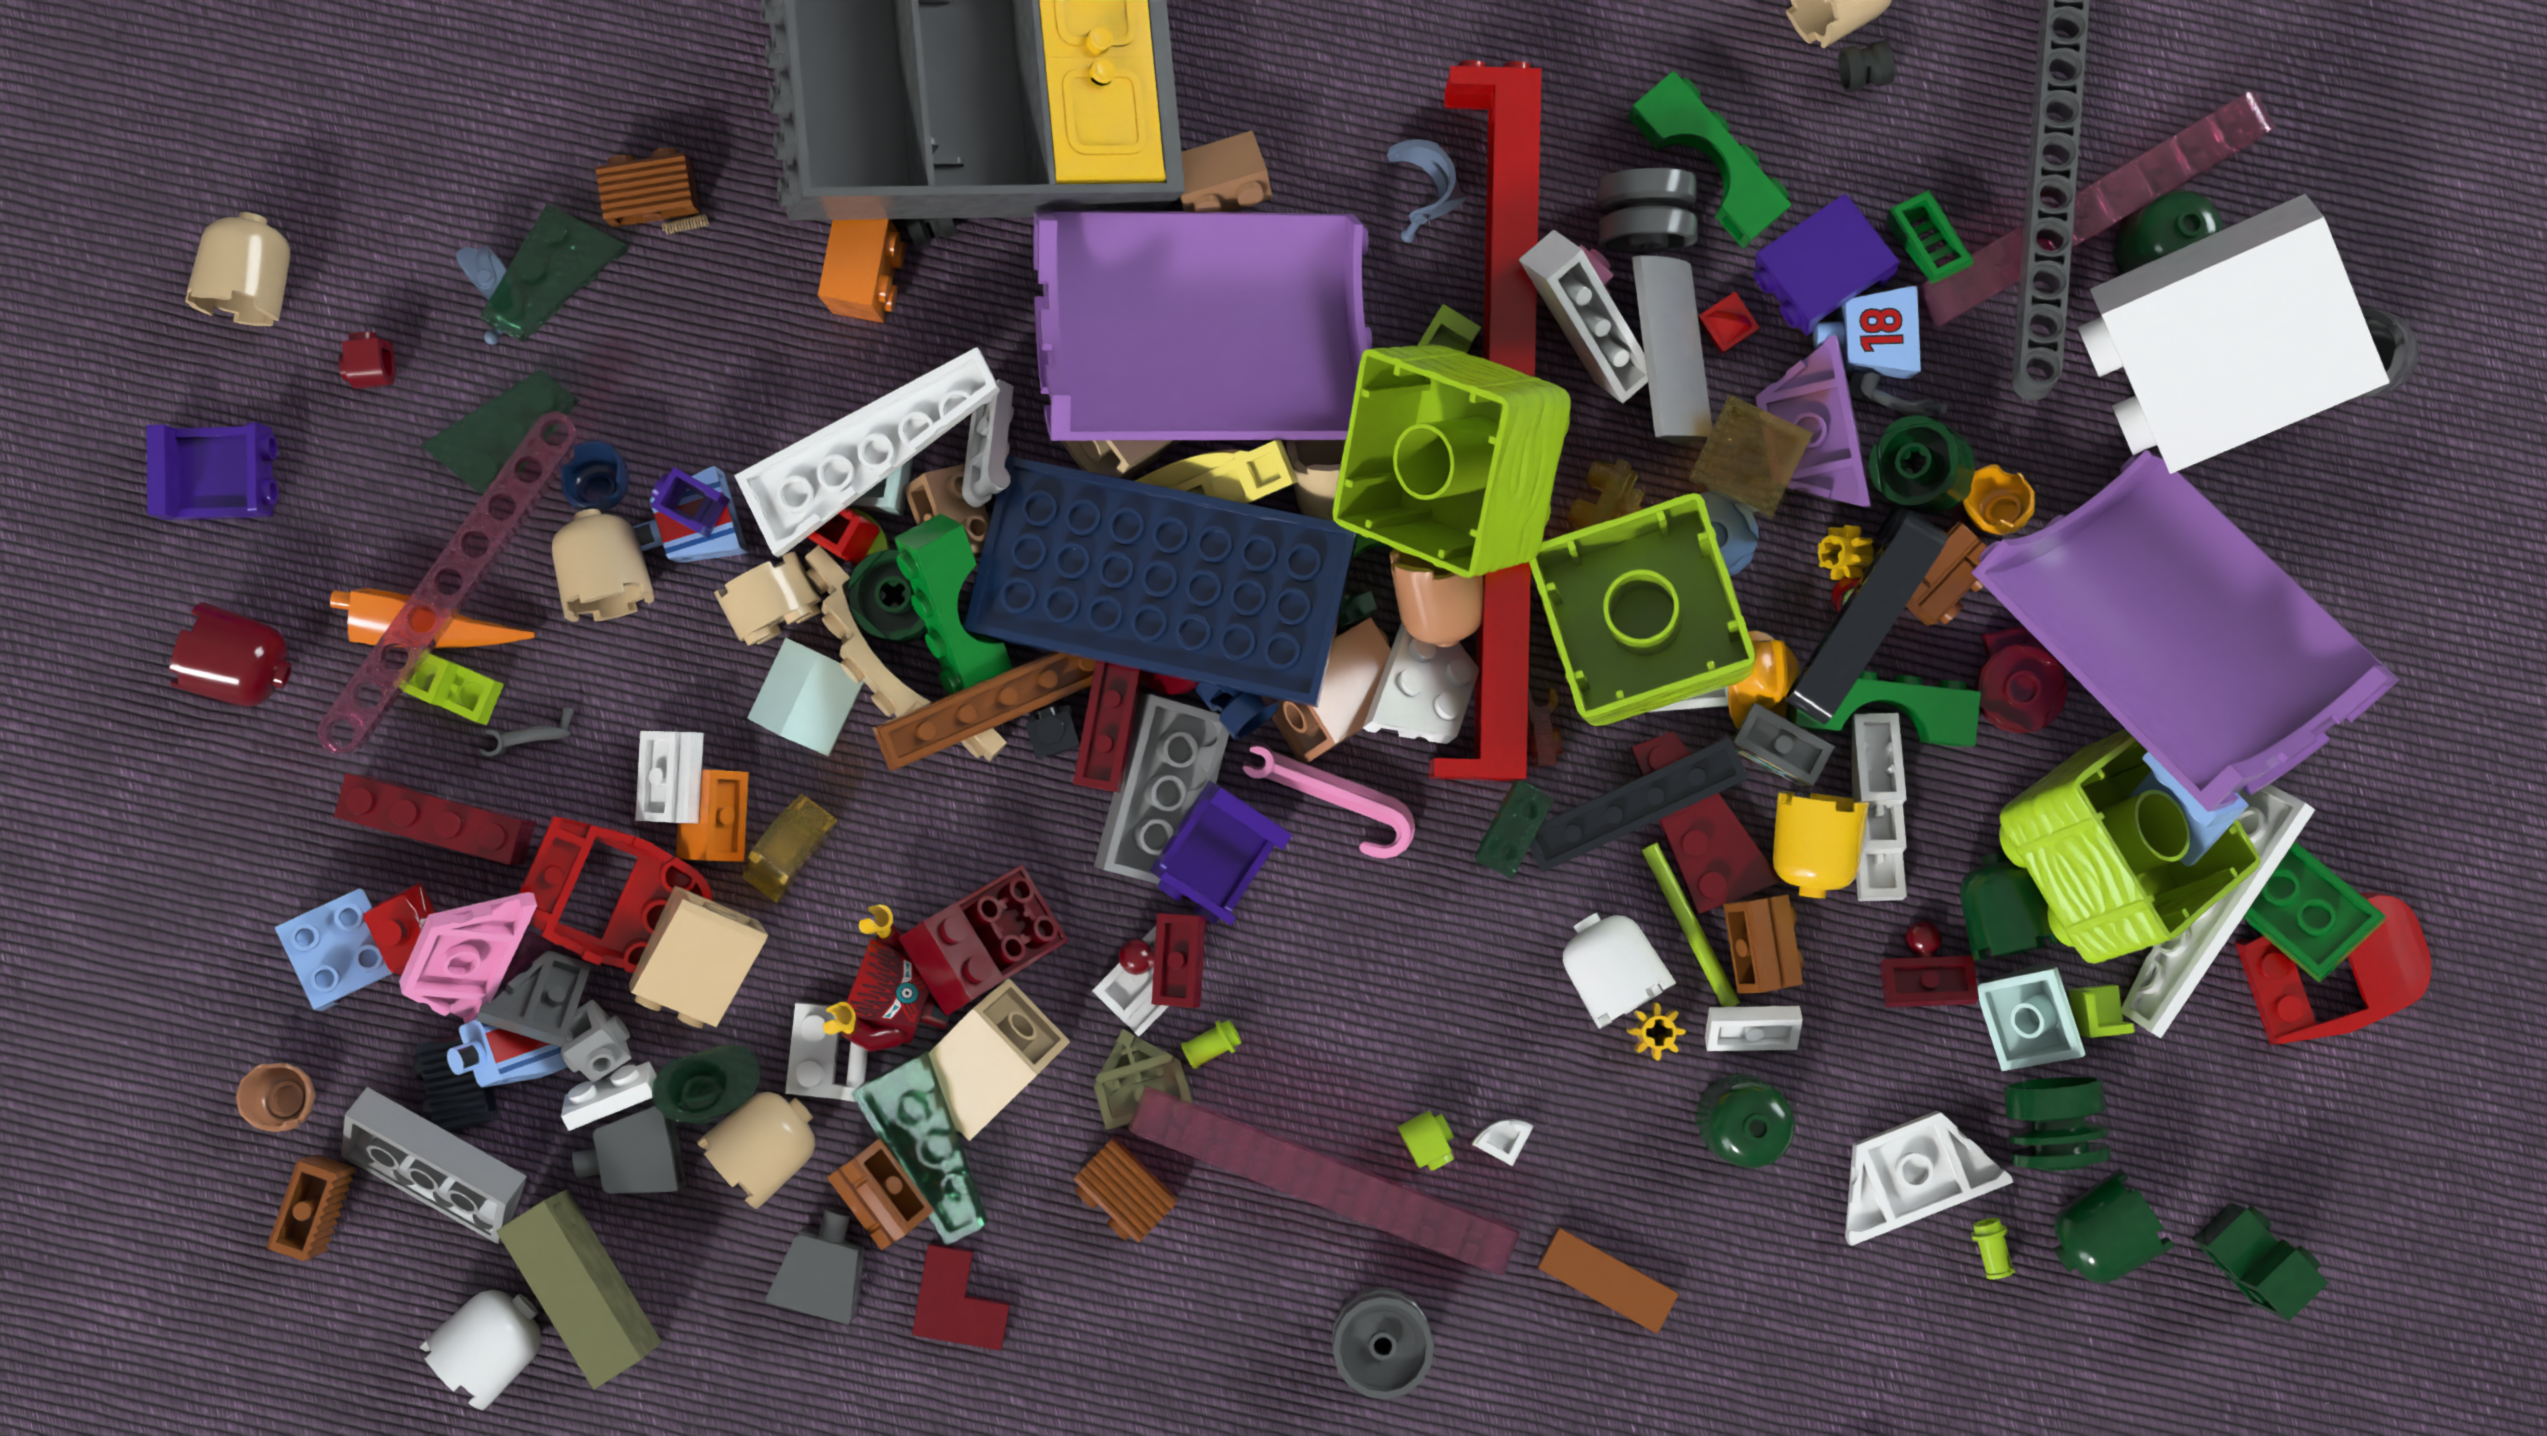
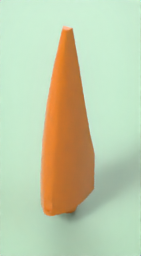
M362 587L351 592L333 590L330 598V606L332 608L348 610V637L350 642L355 643L360 642L386 647H416L420 649L467 648L498 645L532 639L536 636V631L473 619L426 603L408 594Z

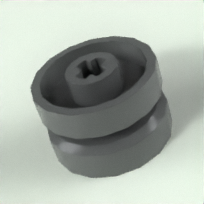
M1640 168L1623 170L1599 178L1597 181V206L1608 214L1600 218L1597 223L1598 246L1604 250L1620 253H1657L1683 249L1695 244L1698 240L1697 217L1685 209L1692 206L1697 200L1696 176L1691 172L1680 169Z
M1377 1286L1359 1291L1343 1303L1333 1320L1331 1343L1337 1370L1351 1388L1366 1397L1387 1400L1406 1395L1423 1381L1432 1365L1434 1343L1427 1318L1413 1298L1397 1289ZM1385 1337L1390 1340L1386 1341L1387 1348L1377 1349L1375 1341L1378 1338Z

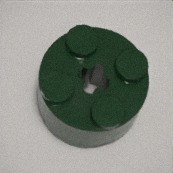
M1921 415L1907 416L1891 423L1885 429L1886 433L1881 437L1878 444H1874L1869 458L1870 475L1876 488L1892 502L1900 504V506L1916 513L1935 514L1953 507L1968 497L1975 473V460L1972 449L1961 434L1941 422Z
M885 550L872 553L857 565L850 577L848 588L849 605L854 619L864 630L887 642L905 644L924 637L928 634V630L924 620L917 614L912 605L911 596L914 594L910 580L902 574L897 564L896 557L900 554L899 550ZM893 587L899 591L905 587L902 593L905 601L901 605L893 603L889 606L892 598L888 593Z

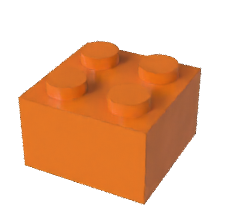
M891 219L832 220L818 291V297L832 314L885 323L887 311H894L898 288L897 285H892L895 268L901 269L903 266L906 243L901 241L900 233Z

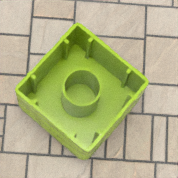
M1430 344L1366 349L1362 353L1358 369L1349 429L1332 511L1333 520L1347 530L1367 538L1371 537L1401 552L1417 556L1433 563L1434 566L1445 568L1464 578L1481 576L1488 572H1495L1532 561L1539 553L1545 526L1550 518V501L1564 438L1569 429L1571 399L1568 392L1554 383L1537 377H1531L1515 369L1446 346Z
M1700 494L1683 495L1614 520L1542 542L1538 555L1532 561H1529L1559 656L1566 671L1565 675L1571 687L1576 709L1580 716L1590 725H1609L1635 715L1735 685L1749 678L1754 671L1756 653L1746 628L1744 617L1741 614L1728 569L1719 549L1716 533L1711 525L1705 501Z
M2126 728L2082 747L2046 776L2008 802L2000 812L2001 826L1999 837L2003 851L2014 864L2027 868L2048 903L2047 914L2052 932L2063 944L2075 947L2086 962L2094 964L2143 950L2150 946H2156L2178 937L2210 907L2248 878L2261 863L2257 850L2241 823L2236 819L2196 864L2185 866L2180 859L2188 851L2190 830L2186 816L2178 803L2167 793L2155 789L2147 790L2128 798L2152 769L2142 759L2148 751Z

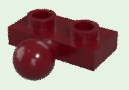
M1157 913L1155 949L1142 939L1129 940L1121 947L1119 962L1127 973L1142 975L1154 967L1152 1005L1199 1008L1201 1006L1206 916Z
M1929 921L1913 923L1906 931L1905 943L1917 958L1883 959L1880 963L1885 1007L1976 1004L1979 1000L1973 957H1935V952L1939 949L1942 942L1940 930Z

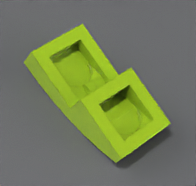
M413 647L396 688L430 704L448 709L474 722L487 725L504 683Z

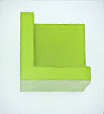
M1442 304L1418 345H1441L1467 353L1477 338L1481 327Z
M2110 984L2068 989L2071 1011L2079 1035L2094 1038L2135 1033L2134 1023L2123 1021L2118 985Z

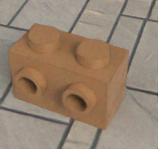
M1253 131L1181 152L1185 192L1178 199L1183 212H1230L1273 199L1267 168Z
M965 464L923 473L903 488L917 525L942 513L963 524L975 561L981 558L990 519L984 505L977 508L973 507L965 501L962 495Z

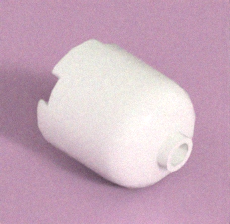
M1597 913L1589 916L1574 926L1577 935L1567 943L1563 951L1565 969L1599 1029L1610 1024L1611 1020L1624 1013L1631 1012L1661 994L1662 990L1658 984H1660L1663 990L1676 984L1639 926L1626 916L1613 915L1603 920L1599 918Z
M484 1291L471 1298L420 1344V1348L426 1352L431 1351L425 1358L426 1362L452 1391H455L461 1385L474 1395L469 1400V1404L477 1409L484 1410L539 1352L542 1342L541 1332L538 1324L533 1319L538 1314V1311L522 1294H518L513 1299L502 1291Z

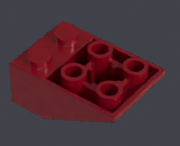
M1023 865L1018 866L929 917L898 938L945 1016H948L1069 941Z

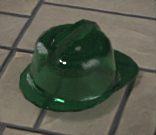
M735 1044L717 1046L670 1061L656 1076L653 1082L652 1097L656 1108L666 1118L694 1125L708 1124L717 1120L724 1113L743 1105L754 1094L760 1080V1066L756 1056L746 1047Z

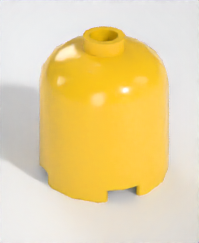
M1779 791L1773 851V864L1777 875L1786 883L1799 886V895L1805 897L1826 898L1827 890H1838L1849 886L1856 878L1860 866L1869 802H1854V798L1811 793L1810 798L1794 796L1795 792Z

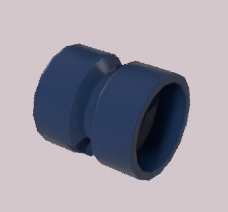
M1199 683L1195 690L1210 710L1221 711L1219 721L1235 740L1242 739L1260 728L1276 713L1280 706V702L1274 698Z

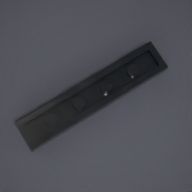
M1728 737L1523 831V834L1542 873L1749 779V776L1731 738Z

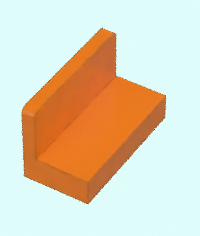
M702 770L699 824H677V858L744 862L749 772Z

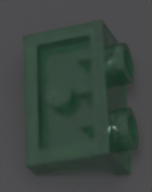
M1514 780L1487 833L1481 840L1474 856L1475 862L1513 879L1555 799L1524 781Z

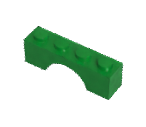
M1672 71L1632 106L1627 118L1655 150L1675 145L1688 146L1699 150L1712 160L1719 171L1723 187L1721 203L1714 217L1741 248L1745 249L1790 208L1792 204L1787 200L1789 197L1788 192L1777 179L1773 177L1769 179L1758 167L1759 160L1747 145H1739L1728 133L1730 128L1726 120L1714 110L1710 112L1699 100L1701 96L1697 87L1688 78L1683 77L1681 79L1675 71Z
M940 513L896 536L894 539L900 553L896 557L897 564L902 574L910 580L914 594L911 596V602L917 614L926 624L928 634L925 635V640L932 654L939 660L942 668L939 678L945 691L950 695L1012 669L1004 642L969 634L960 623L957 610L959 592L964 580L977 565L963 524Z
M1862 671L1833 717L1825 725L1789 704L1787 720L1804 730L1833 733L1841 731L1848 717L1860 706L1869 702L1885 703L1897 708L1907 716L1915 728L1919 743L1970 747L1976 746L1981 692L1967 690V683L1961 681L1940 680L1939 687L1923 686L1921 677L1895 675L1894 682L1877 681L1878 673Z

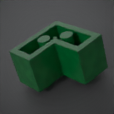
M2230 1202L2192 1240L2254 1306L2286 1321H2290L2328 1284L2325 1278L2317 1271L2321 1264L2302 1246H2298L2295 1249L2284 1239L2278 1242L2268 1231L2272 1226L2271 1223L2253 1206L2244 1208Z

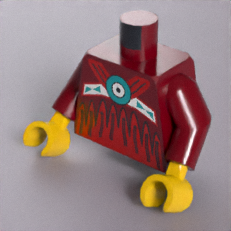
M880 904L869 906L868 910L875 916L876 923L870 918L861 919L859 929L865 934L877 933V940L871 938L847 1002H839L826 1007V1011L832 1013L836 1020L823 1023V1031L829 1035L841 1032L842 1036L868 1052L897 1047L901 1043H911L919 1022L945 1030L950 1014L945 1016L936 999L929 996L930 989L898 939L903 934L892 924L893 915L891 910L887 906Z

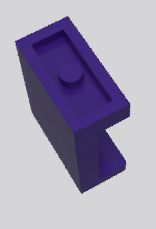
M1845 193L1756 253L1753 276L1764 293L1770 294L1772 292L1780 302V312L1785 321L1794 329L1799 327L1804 335L1808 336L1814 332L1815 325L1819 320L1873 284L1877 283L1881 288L1895 279L1899 260Z
M247 422L246 426L178 429L165 424L146 425L148 515L163 520L273 517V505H276L278 501V486L276 480L272 478V460H275L277 457L278 446L276 437L272 434V428L258 422Z
M1209 780L1149 871L1161 879L1156 887L1177 901H1180L1182 896L1185 895L1197 903L1193 911L1200 916H1206V920L1215 925L1219 918L1232 925L1236 917L1231 913L1274 846L1276 845L1283 850L1292 834Z

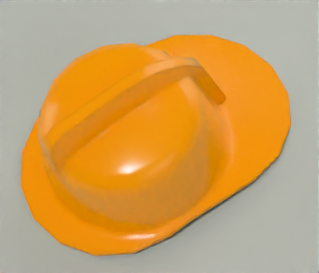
M1757 630L1748 632L1756 653L1753 673L1746 680L1728 687L1730 717L1737 729L1752 703H1757L1785 718L1788 706L1785 697L1799 674L1797 658L1785 646L1784 641L1775 640L1767 633Z

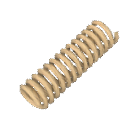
M700 214V216L682 218L681 220L678 219V221H669V223L663 222L662 230L665 231L666 229L667 235H669V232L672 234V231L675 234V230L678 233L688 229L691 230V228L694 229V227L697 229V226L700 228V225L703 228V224L706 227V223L709 226V221L705 214Z

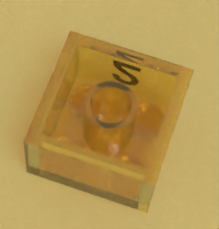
M1729 395L1690 473V482L1772 521L1813 440V433Z

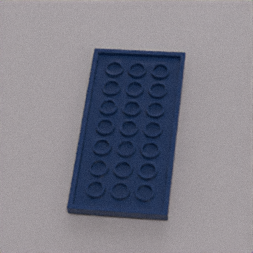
M1007 456L1004 467L1010 475V484L996 496L963 627L967 633L1318 708L1358 540V533L1339 526L1335 521Z

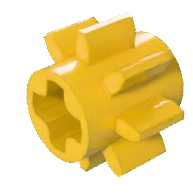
M1845 525L1843 528H1828L1829 536L1825 537L1821 543H1818L1819 567L1832 569L1830 576L1833 580H1841L1845 576L1848 578H1862L1863 570L1873 561V539L1860 537V526Z
M1653 1002L1651 1013L1644 1014L1638 1010L1634 1011L1639 1021L1636 1027L1628 1028L1627 1032L1637 1035L1640 1040L1635 1045L1634 1050L1636 1052H1643L1649 1046L1652 1048L1651 1054L1653 1059L1660 1060L1661 1050L1668 1048L1675 1053L1679 1051L1674 1041L1676 1035L1686 1034V1030L1675 1027L1672 1022L1678 1016L1676 1010L1668 1011L1663 1016L1661 1015L1659 1003ZM1655 1020L1658 1021V1024L1666 1027V1034L1658 1035L1656 1043L1654 1038L1646 1035V1029L1654 1027Z

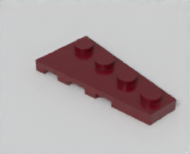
M1674 730L1630 747L1641 777L1690 755V752ZM1719 793L1659 819L1696 914H1701L1724 903H1729L1782 882Z

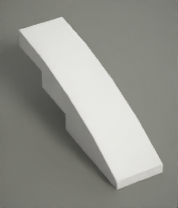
M1899 713L1853 714L1852 798H1854V802H1869L1860 866L1856 876L1858 901L1903 900L1907 897L1903 851L1907 848L1903 803L1907 800Z

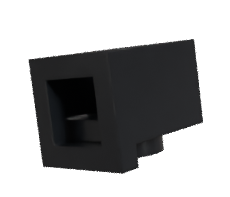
M1070 704L1046 708L1033 713V716L1027 717L1028 723L1025 725L1036 759L1043 760L1080 748L1081 738Z

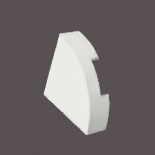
M1516 1119L1500 1120L1483 1128L1473 1139L1472 1145L1513 1166L1533 1125Z

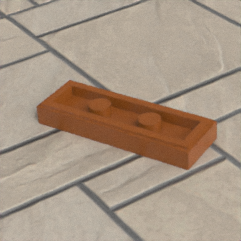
M1559 1226L1556 1228L1537 1264L1538 1269L1656 1334L1661 1329L1679 1295L1677 1291Z

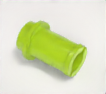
M1230 1019L1223 1023L1220 1020L1215 1021L1216 1027L1181 1044L1183 1052L1194 1070L1228 1050L1231 1053L1236 1052L1235 1047L1241 1044L1242 1041Z
M1987 1218L1973 1224L1974 1232L1971 1233L1972 1240L1978 1241L1986 1270V1278L2001 1279L2011 1276L2012 1273H2015V1268L2012 1265L2004 1237L2008 1233L2007 1227L2001 1225L1999 1218Z

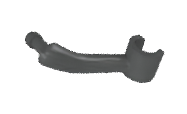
M1855 371L1848 385L1851 397L1861 401L1876 402L1904 415L1930 416L1933 412L1944 414L1947 411L1945 403L1937 404L1929 398L1904 400L1877 389L1880 377L1873 372H1867L1863 375Z
M569 707L563 708L559 728L554 726H534L508 733L487 730L484 733L494 735L498 740V746L494 751L479 749V751L484 756L501 757L507 753L512 745L568 737L572 734L571 731H568V727L574 714V709Z

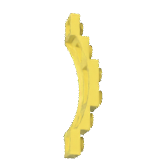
M1281 440L1272 441L1249 452L1230 449L1203 453L1169 464L1135 480L1136 482L1250 504L1264 498L1266 495L1298 482Z

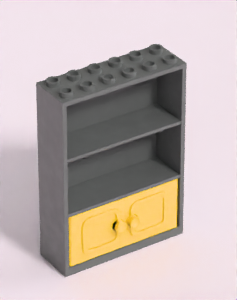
M761 0L763 23H770L771 40H766L765 61L767 68H774L775 86H770L769 105L771 114H778L779 131L774 132L773 149L775 159L782 160L784 178H778L777 193L779 205L786 206L788 221L1034 217V210L1164 211L1185 192L1166 0Z

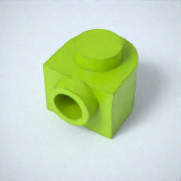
M1430 1110L1397 1126L1418 1168L1427 1165L1429 1170L1433 1171L1454 1160L1452 1151L1447 1143L1454 1136L1442 1114L1433 1117Z

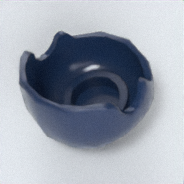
M600 440L579 443L574 446L573 459L568 464L561 466L562 494L577 510L599 509L603 512L611 509L622 501L628 491V467L611 444Z

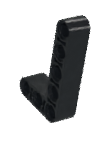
M1896 504L1876 535V538L1883 543L1882 547L1791 685L1785 697L1786 702L1824 725L1829 722L1939 556L1949 537L1946 532L1909 509L1900 506V504Z

